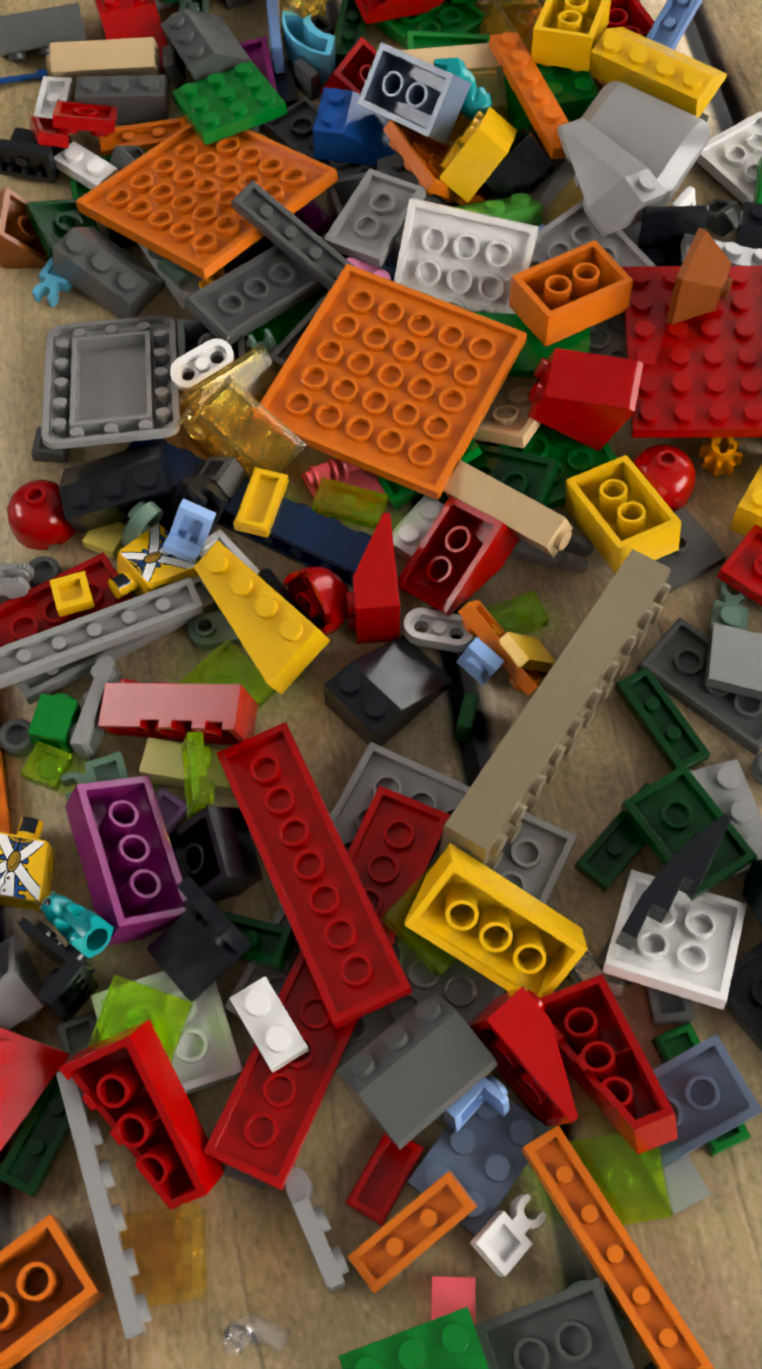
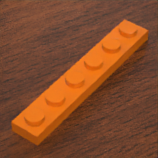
M518 32L490 35L488 46L550 159L566 158L557 129L560 125L569 123Z
M557 1125L523 1146L521 1152L656 1369H715L560 1126Z

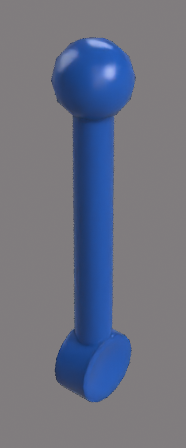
M39 69L36 73L0 78V84L33 79L42 81L43 76H48V72L45 69Z

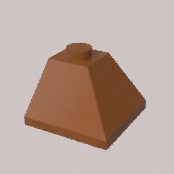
M7 187L0 193V266L5 269H43L50 257H48L24 211L26 202L30 201Z
M698 228L677 274L666 319L668 324H675L714 311L720 297L726 299L731 289L733 279L729 278L728 275L732 263L705 229Z

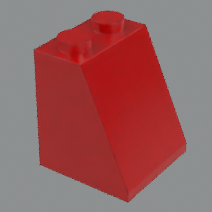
M555 348L547 359L542 358L535 368L533 376L537 380L528 396V401L531 402L528 417L600 451L635 413L643 363L633 359Z

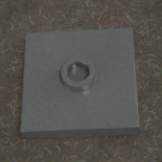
M685 506L674 512L681 520L679 550L655 560L671 568L667 583L671 585L669 593L721 565L727 557Z

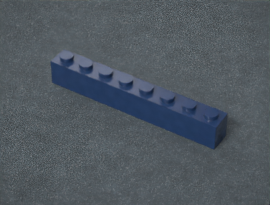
M164 438L132 441L126 449L129 450L162 440L167 454L174 489L180 478L197 476L207 462L186 448L180 449L169 444ZM246 477L233 498L228 499L229 501L217 524L306 567L320 566L330 569L348 587L353 589V575L370 542L371 536L362 531L352 530L333 517L327 518L320 515L306 504H297L284 497L268 538L234 530L233 523L250 481Z

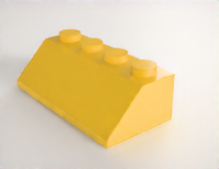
M624 27L607 28L591 50V76L606 83L614 81L623 82L696 117H700L727 76V73Z
M452 843L447 846L427 873L404 921L406 927L508 992L523 986L526 990L534 992L539 998L552 994L588 950L583 930L580 926Z

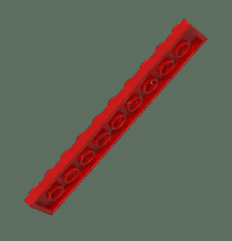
M379 785L347 853L393 948L440 844L444 825L451 814ZM301 949L278 998L308 1046L309 1051L272 1073L257 1046L254 1045L203 1151L210 1158L281 1192L285 1187L286 1181L360 1021V1018L342 1027L335 1028Z

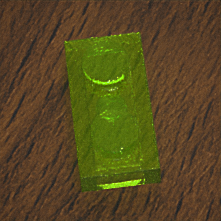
M323 478L312 503V510L323 516L376 529L382 514L385 513L387 508L388 495Z
M534 590L486 608L506 633L512 632L524 635L548 626L549 617Z
M187 732L181 747L188 819L192 818L207 805L213 804L215 799L213 781H208L207 769L210 768L211 752L209 746H204L203 732Z

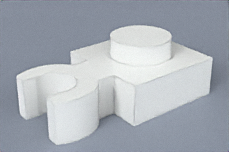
M520 1194L513 1199L510 1205L509 1216L504 1210H497L470 1241V1245L497 1276H507L533 1244L525 1235L527 1230L540 1227L546 1219L544 1211H535L529 1219L525 1216V1205L532 1198L529 1194Z

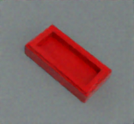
M31 117L30 128L38 145L69 148L68 134L60 132V128H52V118Z
M383 1134L345 1205L383 1227L425 1148L411 1140L399 1150Z

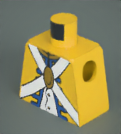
M157 523L119 551L117 554L118 575L109 579L108 585L112 594L118 599L131 592L136 596H140L191 577L192 579L198 576L194 568L197 563L178 559L174 555L163 551L162 547L169 533Z
M22 817L16 835L0 832V905L43 913L39 908L45 898L51 894L55 852L48 841L40 839L44 823L38 819Z

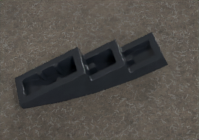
M726 813L695 835L665 864L641 895L615 943L630 950L647 916L662 923L679 890L692 897L694 896L733 818Z

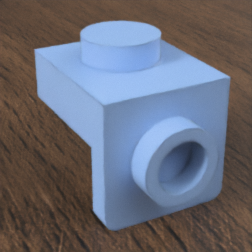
M183 498L162 550L174 555L178 559L195 563L205 545L216 513Z
M479 637L472 641L456 661L483 686L505 662L483 643Z
M494 1076L484 1077L443 1112L444 1121L458 1132L485 1101L498 1113L505 1116L510 1110L509 1098L507 1096L508 1090Z

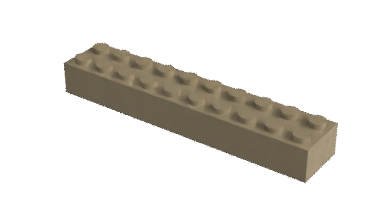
M634 549L631 550L445 823L439 857L447 846L452 843L495 871L504 853L501 850L506 841L513 843L523 826V823L520 821L526 811L530 814L534 811L542 797V793H540L545 783L550 785L555 779L561 767L558 763L563 754L566 756L571 754L578 742L579 737L577 734L581 727L587 729L596 714L597 709H595L598 701L604 702L613 688L614 682L612 680L615 675L621 676L631 659V656H629L633 648L636 650L640 648L648 632L645 629L649 623L654 625L664 608L661 604L671 589V585L667 583L671 568Z

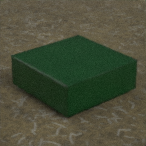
M465 692L456 726L455 741L464 743L470 741L478 711V695Z

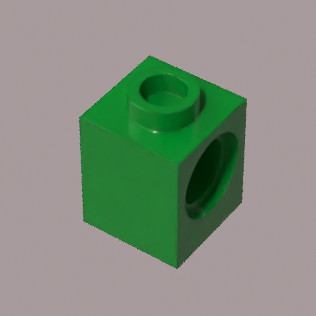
M41 693L28 730V735L36 749L67 755L72 754L73 748L69 741V734L72 725L78 722L81 714V708L77 700L63 693H56L54 696Z

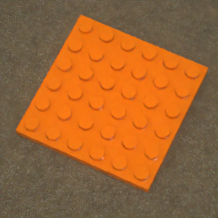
M187 124L76 200V205L80 213L206 280L264 237L259 230L231 208V201L252 180L294 214L338 181V174L336 169L250 129L205 146L191 125Z
M346 264L253 413V423L430 498L439 500L449 478L458 466L525 345L527 333Z

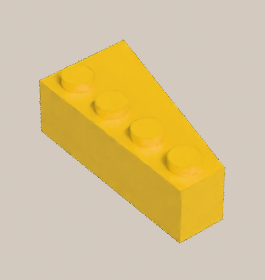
M219 540L194 566L266 683L282 695L330 642V639Z

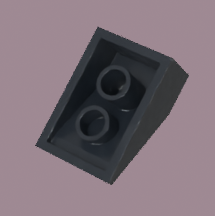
M402 635L351 661L324 684L325 705L367 745L373 742L383 746L452 686L454 680Z

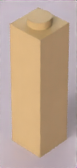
M153 37L50 43V54L46 56V63L49 73H52L54 77H72L73 82H76L77 77L160 75V49Z
M463 461L459 462L443 491L448 497L451 495L503 522L522 541L553 558L559 550L562 551L568 545L571 539V530L573 528L565 516Z

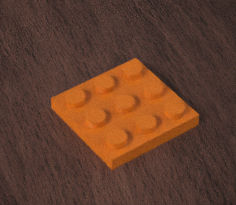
M389 120L383 128V131L390 139V147L405 160L403 162L404 167L419 180L418 185L425 187L427 195L432 196L435 194L448 203L454 201L461 206L489 201L479 188L467 203L439 179L444 170L440 164L450 149L448 144L436 141L392 120Z

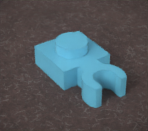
M50 257L38 275L41 283L34 287L32 294L38 303L44 296L48 295L47 301L49 306L55 307L59 302V292L69 293L72 289L73 284L53 270V257Z

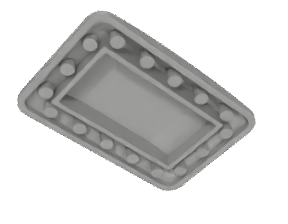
M619 81L606 84L581 117L649 168L666 192L658 207L668 205L710 138V127L703 119ZM566 158L555 159L552 165L554 171L543 182H539L530 197L543 204L542 224L544 226L584 199L581 188L576 187L573 179L576 175L573 165ZM642 222L622 229L636 246Z
M152 315L63 324L51 328L46 338L41 428L43 444L51 449H66L161 439L175 435L181 427L180 390L175 387L170 375L171 365L178 358L175 320L167 315Z

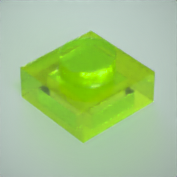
M38 741L20 774L27 781L57 792L62 783L60 777L68 772L74 759L70 753Z

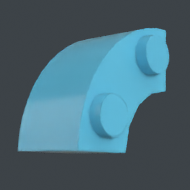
M282 10L283 46L287 60H291L292 67L294 68L293 61L302 57L319 73L320 84L326 83L334 72L336 65L335 35L327 34L317 29L311 21V13Z

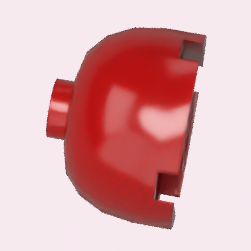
M667 444L654 445L641 451L633 460L635 466L673 512L683 508L692 496L696 483V471L691 459L678 447Z
M42 479L29 481L21 485L11 496L7 507L9 527L17 541L25 547L35 550H48V545H54L57 542L59 545H62L75 533L76 529L65 520L59 485L57 483Z
M312 566L292 572L285 578L283 586H288V592L310 618L309 621L325 636L341 627L348 617L346 592H349V589L337 574L324 567Z

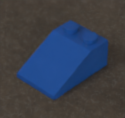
M324 88L313 127L314 158L377 166L378 159L397 153L390 147V139L383 131V128L391 119L357 104L360 94L354 91Z

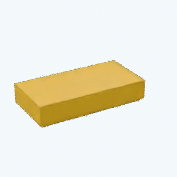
M257 467L254 468L233 523L234 530L268 538L289 483L287 474Z
M507 632L499 639L500 645L518 668L548 673L556 662L538 638Z

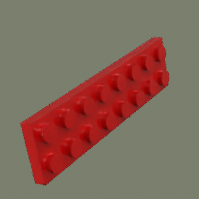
M287 723L279 724L217 752V757L335 1028L342 1027L413 993Z

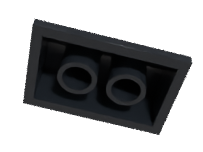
M162 440L65 468L59 485L65 520L79 533L130 519L128 513L141 501L145 503L153 501L161 510L165 509L175 490Z

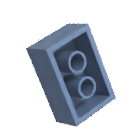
M381 42L357 104L429 138L447 144L471 83Z

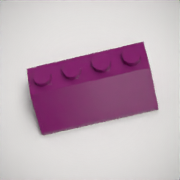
M149 775L77 784L65 805V810L95 912L114 927L108 946L142 940L168 928L186 911L182 903L187 898L176 887L183 879Z

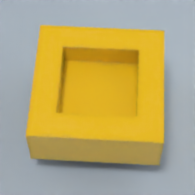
M85 571L49 580L60 617L95 608Z

